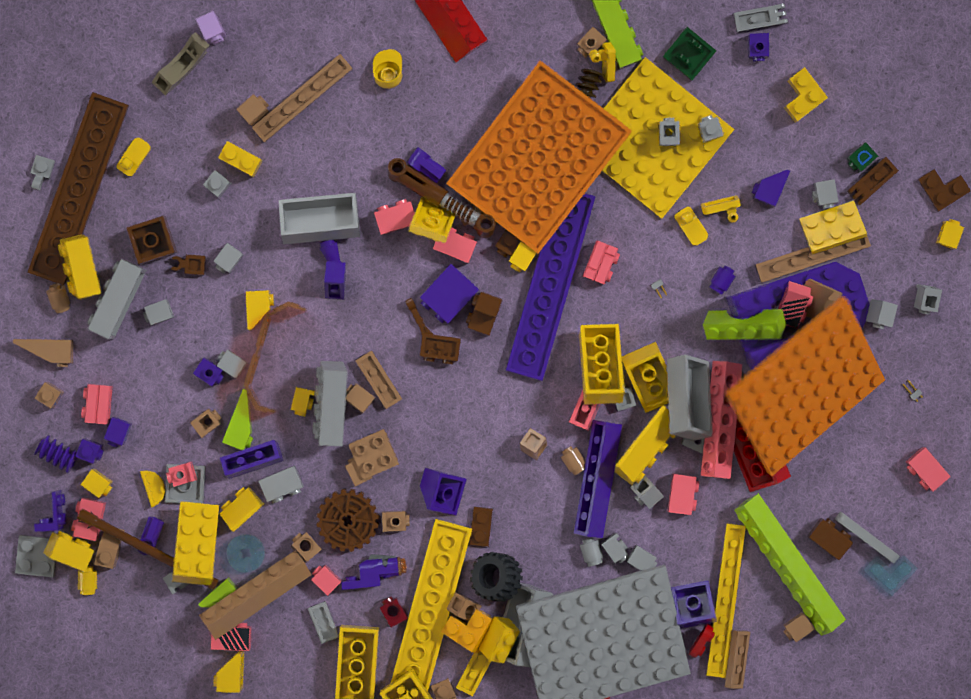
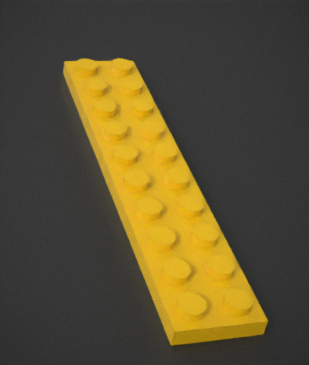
M435 518L391 683L413 669L426 690H429L444 635L441 631L447 623L450 613L447 607L456 591L472 528Z

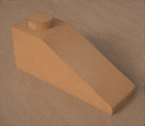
M13 339L14 344L50 363H56V367H68V363H73V340Z

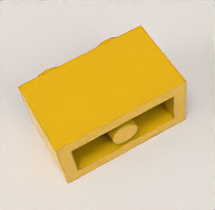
M228 141L218 157L252 177L255 176L263 161Z
M494 616L478 649L489 661L505 663L520 630L509 618Z

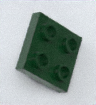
M686 27L663 55V58L693 81L717 50L690 28Z

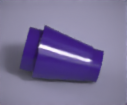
M324 240L319 242L321 246L319 249L327 261H340L337 241Z

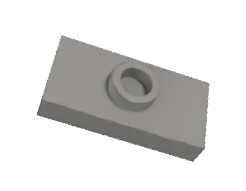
M326 601L307 608L321 644L339 638V633Z

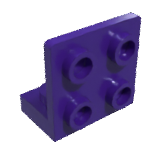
M61 490L52 492L53 517L39 519V522L34 524V532L56 531L64 528L63 525L67 523L66 513H63L62 505H65L66 500L65 494H62Z

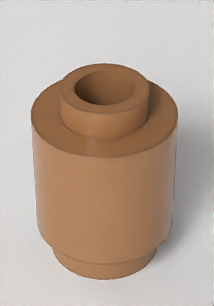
M60 283L49 286L46 293L52 309L56 313L69 310L71 302L65 286L60 285Z
M570 446L562 451L561 459L570 473L572 472L575 476L585 469L586 461L577 447L572 448Z

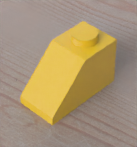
M270 290L246 291L247 330H253L268 314L271 306H274V294H270Z

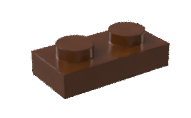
M474 506L470 545L489 547L493 508Z

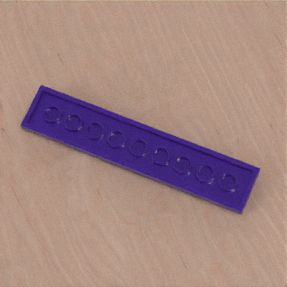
M584 193L540 251L506 371L543 381L596 196Z

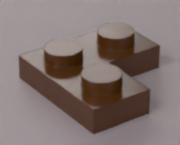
M933 169L918 179L938 212L971 192L961 175L944 185L936 170Z

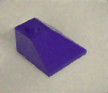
M425 468L420 488L427 509L457 515L467 479Z

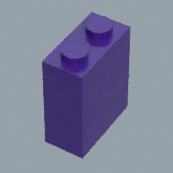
M450 264L421 295V304L428 311L432 308L437 313L435 317L442 324L445 321L449 323L479 289L457 268Z

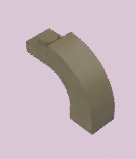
M195 32L179 54L157 73L152 83L166 96L199 64L206 55V50L210 45Z

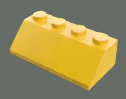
M664 405L616 464L614 472L632 486L635 482L639 484L645 476L644 470L654 465L657 461L655 456L659 452L662 454L668 447L666 442L669 438L674 439L676 435L670 434L669 410Z

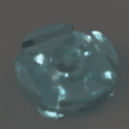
M241 534L235 537L227 547L228 562L232 568L239 572L256 570L265 558V547L262 541L252 534ZM250 549L249 553L251 556L243 558L241 550Z

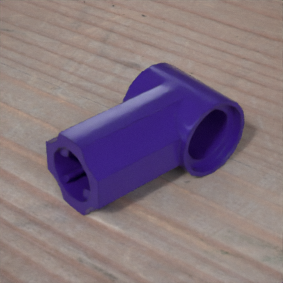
M419 147L415 149L406 161V163L414 167L418 172L421 171L435 183H438L447 171Z
M149 516L140 540L143 542L148 541L151 543V546L156 548L165 521ZM138 550L140 554L147 555L144 552Z

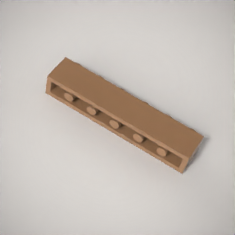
M295 550L199 616L216 640L311 576V573Z

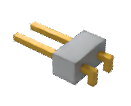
M907 380L908 383L914 388L915 392L911 393L910 390L904 385V383L902 385L911 394L910 397L912 398V400H916L918 402L916 398H918L919 396L923 398V396L921 395L922 392L919 389H916L912 385V383L909 380Z

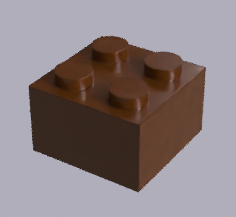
M160 216L126 227L138 264L142 265L177 253L166 216Z

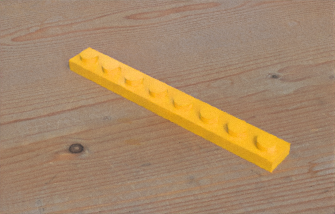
M726 523L715 603L717 622H714L712 626L714 627L713 632H715V635L710 642L707 676L726 678L745 525Z

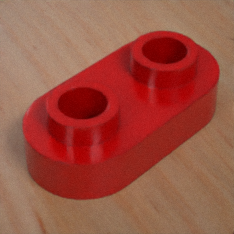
M709 624L704 626L690 648L688 655L694 658L697 656L701 657L706 648L704 645L706 642L710 643L715 635V632H713L714 627Z

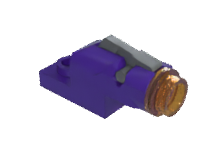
M371 554L368 560H364L359 564L360 579H357V576L345 577L346 580L341 582L342 590L381 586V577L386 579L393 576H402L403 573H407L406 559L392 555Z

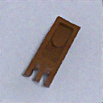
M884 157L847 192L851 194L856 189L857 193L852 197L855 200L861 195L863 198L857 202L861 205L899 170L887 157Z

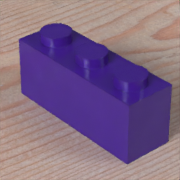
M275 440L220 457L224 474L229 479L284 461L279 444Z

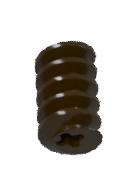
M583 68L581 72L585 76L578 77L582 83H576L575 86L589 98H596V95L593 93V91H599L596 83L602 84L598 77L605 75L592 69Z

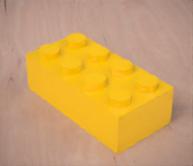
M619 324L580 325L579 343L584 404L623 403L625 392Z
M180 502L172 582L211 586L219 505Z
M340 626L335 699H375L379 627Z

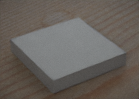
M167 464L166 473L169 472L168 468L178 466V464ZM193 465L197 480L174 487L173 483L169 484L166 476L165 502L180 503L182 501L204 504L205 466ZM179 471L177 477L182 479L184 474Z

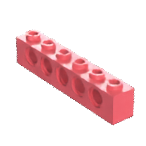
M713 361L710 382L712 436L704 439L701 476L731 479L737 414L725 393L741 381L743 364Z

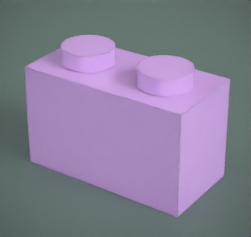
M214 11L196 19L205 40L209 44L217 45L224 41L223 38L226 37V33Z

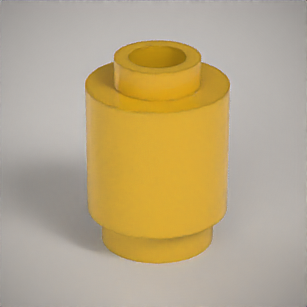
M87 566L85 572L78 570V590H80V594H95L97 589V570H93L92 566Z

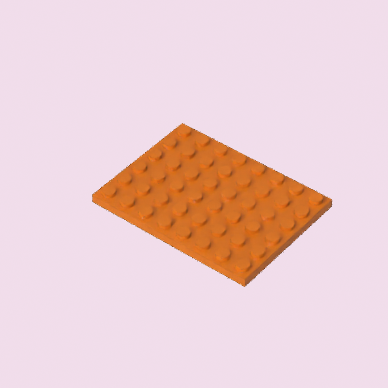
M540 60L446 184L485 214L491 215L498 224L536 253H539L632 130Z
M841 296L725 394L767 473L773 476L882 384L885 378L847 298Z

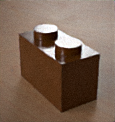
M820 518L807 536L840 561L853 544L850 540L852 536L843 529L841 532L835 529L836 524L830 519L824 520Z

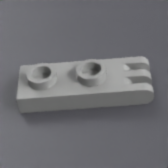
M785 4L733 13L736 31L743 32L788 23L787 19H779V17L787 15L786 11L778 12V9L785 8Z

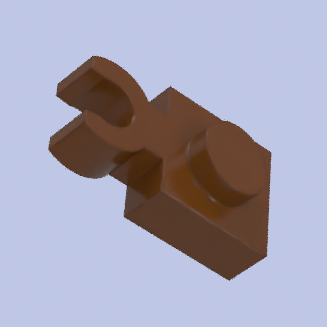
M186 254V260L179 256L172 257V259L179 261V266L171 267L172 270L179 271L185 268V274L205 275L206 256Z

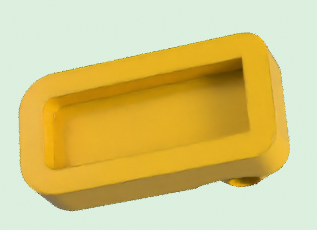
M611 42L602 44V50H592L589 53L592 62L602 61V74L605 75L603 78L606 83L615 81V48Z
M135 138L117 163V169L132 177L150 152V144L141 138Z
M735 195L701 204V210L704 215L726 210L728 220L734 223L738 220L736 208L741 206L740 199Z
M685 207L675 214V220L692 245L697 246L708 238L707 231L691 207Z

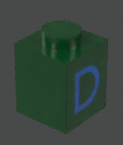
M865 142L846 158L849 161L847 165L854 172L857 170L860 173L878 155Z

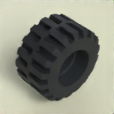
M496 552L484 553L483 556L477 558L478 562L473 563L474 569L470 571L472 574L470 582H473L471 587L473 590H476L475 594L480 596V598L504 602L506 599H512V595H516L518 593L517 589L521 588L520 580H523V576H520V573H522V568H518L520 564L518 561H515L513 556ZM498 568L500 572V579L497 585L495 586L493 583V574L494 571Z

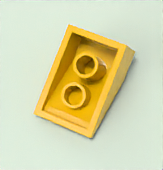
M651 343L622 356L624 367L645 413L668 404L667 366L657 343Z

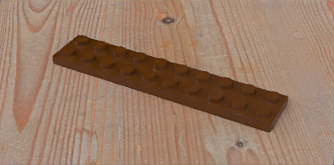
M92 92L27 273L65 286L68 276L65 275L62 266L65 260L63 256H60L58 245L61 244L60 239L84 233L129 105Z

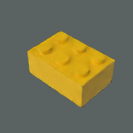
M81 234L60 239L61 244L58 245L60 256H63L65 260L62 266L65 275L69 277L70 282H67L69 293H72L78 299L100 294L101 291L88 237Z

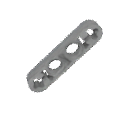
M841 511L836 516V521L895 564L900 557L897 553Z

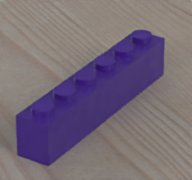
M593 420L574 534L603 538L622 424Z

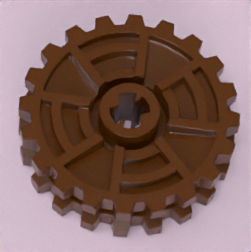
M346 488L342 489L341 493L333 492L332 497L327 496L325 498L326 503H321L319 507L322 511L317 513V518L320 521L316 523L317 527L321 528L319 535L325 537L324 542L326 544L330 542L333 549L340 547L342 552L345 549L353 552L355 547H358L360 550L363 548L364 543L369 544L371 542L370 536L374 537L376 534L374 528L379 526V523L376 522V519L379 518V513H375L374 510L377 507L375 504L371 505L372 499L370 497L365 498L362 491L359 494L356 493L355 489L347 492ZM351 516L353 523L345 525L343 517Z

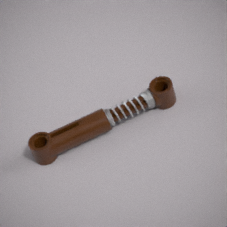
M394 158L389 162V179L401 183L438 208L440 206L447 208V211L450 210L452 214L455 213L456 216H460V219H464V222H469V225L473 226V229L476 230L477 235L480 237L489 238L494 234L496 221L491 215L480 214L475 211L473 212L471 208L468 209L466 205H462V202H457L458 199L454 200L453 197L451 198L449 191L409 167L403 159ZM395 167H399L402 169V171L400 173H395L392 169ZM487 223L490 225V228L483 229L481 225Z

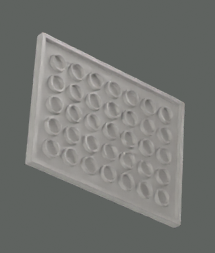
M665 565L516 606L538 699H605L691 674L680 626L677 624L676 608Z

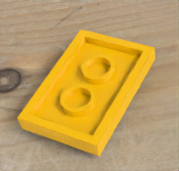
M421 197L409 231L418 236H425L434 241L446 243L456 215L455 213L452 214L450 210L447 211V208H442L441 206L438 208Z
M854 201L799 218L812 255L867 237L866 229Z

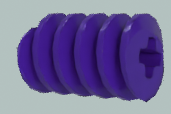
M46 436L38 445L34 455L40 452L39 458L43 459L46 456V462L49 463L53 460V466H57L60 463L59 469L63 470L67 467L66 473L68 474L77 460V457H75L77 451L74 450L72 453H69V446L63 450V443L56 446L57 439L49 442L50 436Z

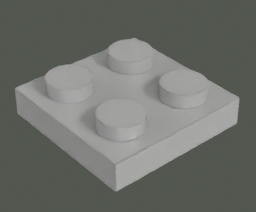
M19 535L16 574L54 577L56 560L49 558L43 553L49 538Z

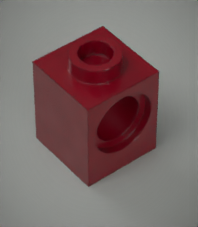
M390 596L382 601L383 605L380 606V610L391 628L408 619L397 597L393 599ZM396 606L398 614L390 615L388 607Z

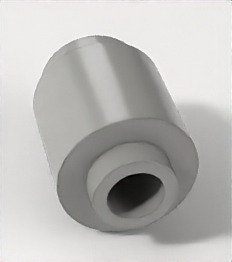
M593 537L582 540L583 544H580L584 562L587 563L588 567L603 563L599 541L594 540Z

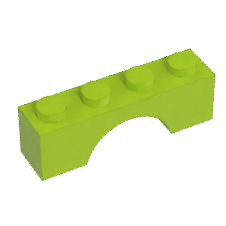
M782 309L763 310L758 315L747 319L732 318L728 315L727 310L708 311L703 323L707 340L781 339L786 326Z

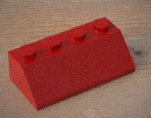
M415 0L455 63L488 42V39L462 0Z
M737 416L733 451L749 491L753 492L776 485L790 478L791 475L787 465L782 467L773 476L767 473Z

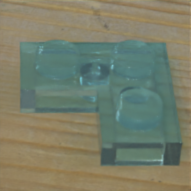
M904 555L891 568L875 556L863 570L890 596H893L918 568Z

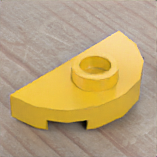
M149 470L140 471L152 508L158 505L164 498L165 483L161 476Z

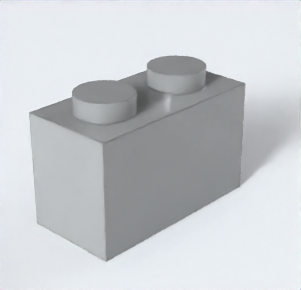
M296 466L259 480L267 502L272 500L273 504L283 500V495L290 493V496L300 493V488L304 487Z

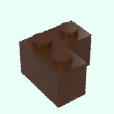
M480 292V295L476 294L472 303L475 306L474 312H469L466 323L469 324L468 328L490 335L503 299L484 292Z

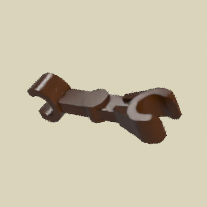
M407 299L405 301L406 305L411 310L421 330V335L423 333L434 335L424 324L423 318L420 316L413 299Z

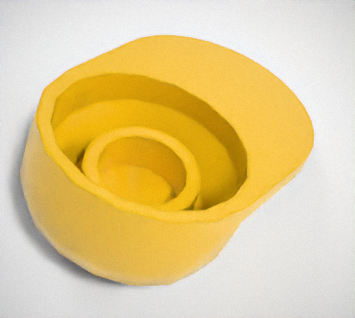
M396 50L380 51L373 59L374 80L381 88L391 89L401 83L402 57Z

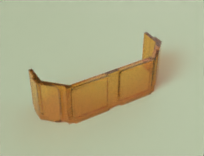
M290 301L274 308L272 313L267 312V315L265 314L256 342L257 349L252 356L244 382V389L248 390L249 393L247 395L254 408L266 413H276L277 409L261 405L251 384L272 316L289 307L302 311L308 310L301 307L300 304Z

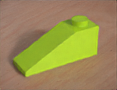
M245 388L242 390L222 443L240 450H244L246 447L250 448L253 437H251L248 389Z

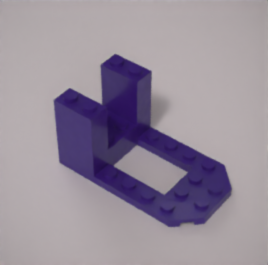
M836 261L726 297L732 318L747 319L758 315L763 310L772 309L771 304L782 299L789 281L804 286L808 279H812L843 293L842 296L847 298L861 330L866 322L870 303L860 274ZM793 336L784 339H739L749 370H754Z

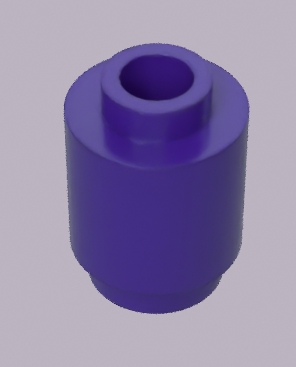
M726 265L723 268L719 266L710 281L711 285L709 287L723 295L724 291L727 292L736 277L733 275L734 270Z

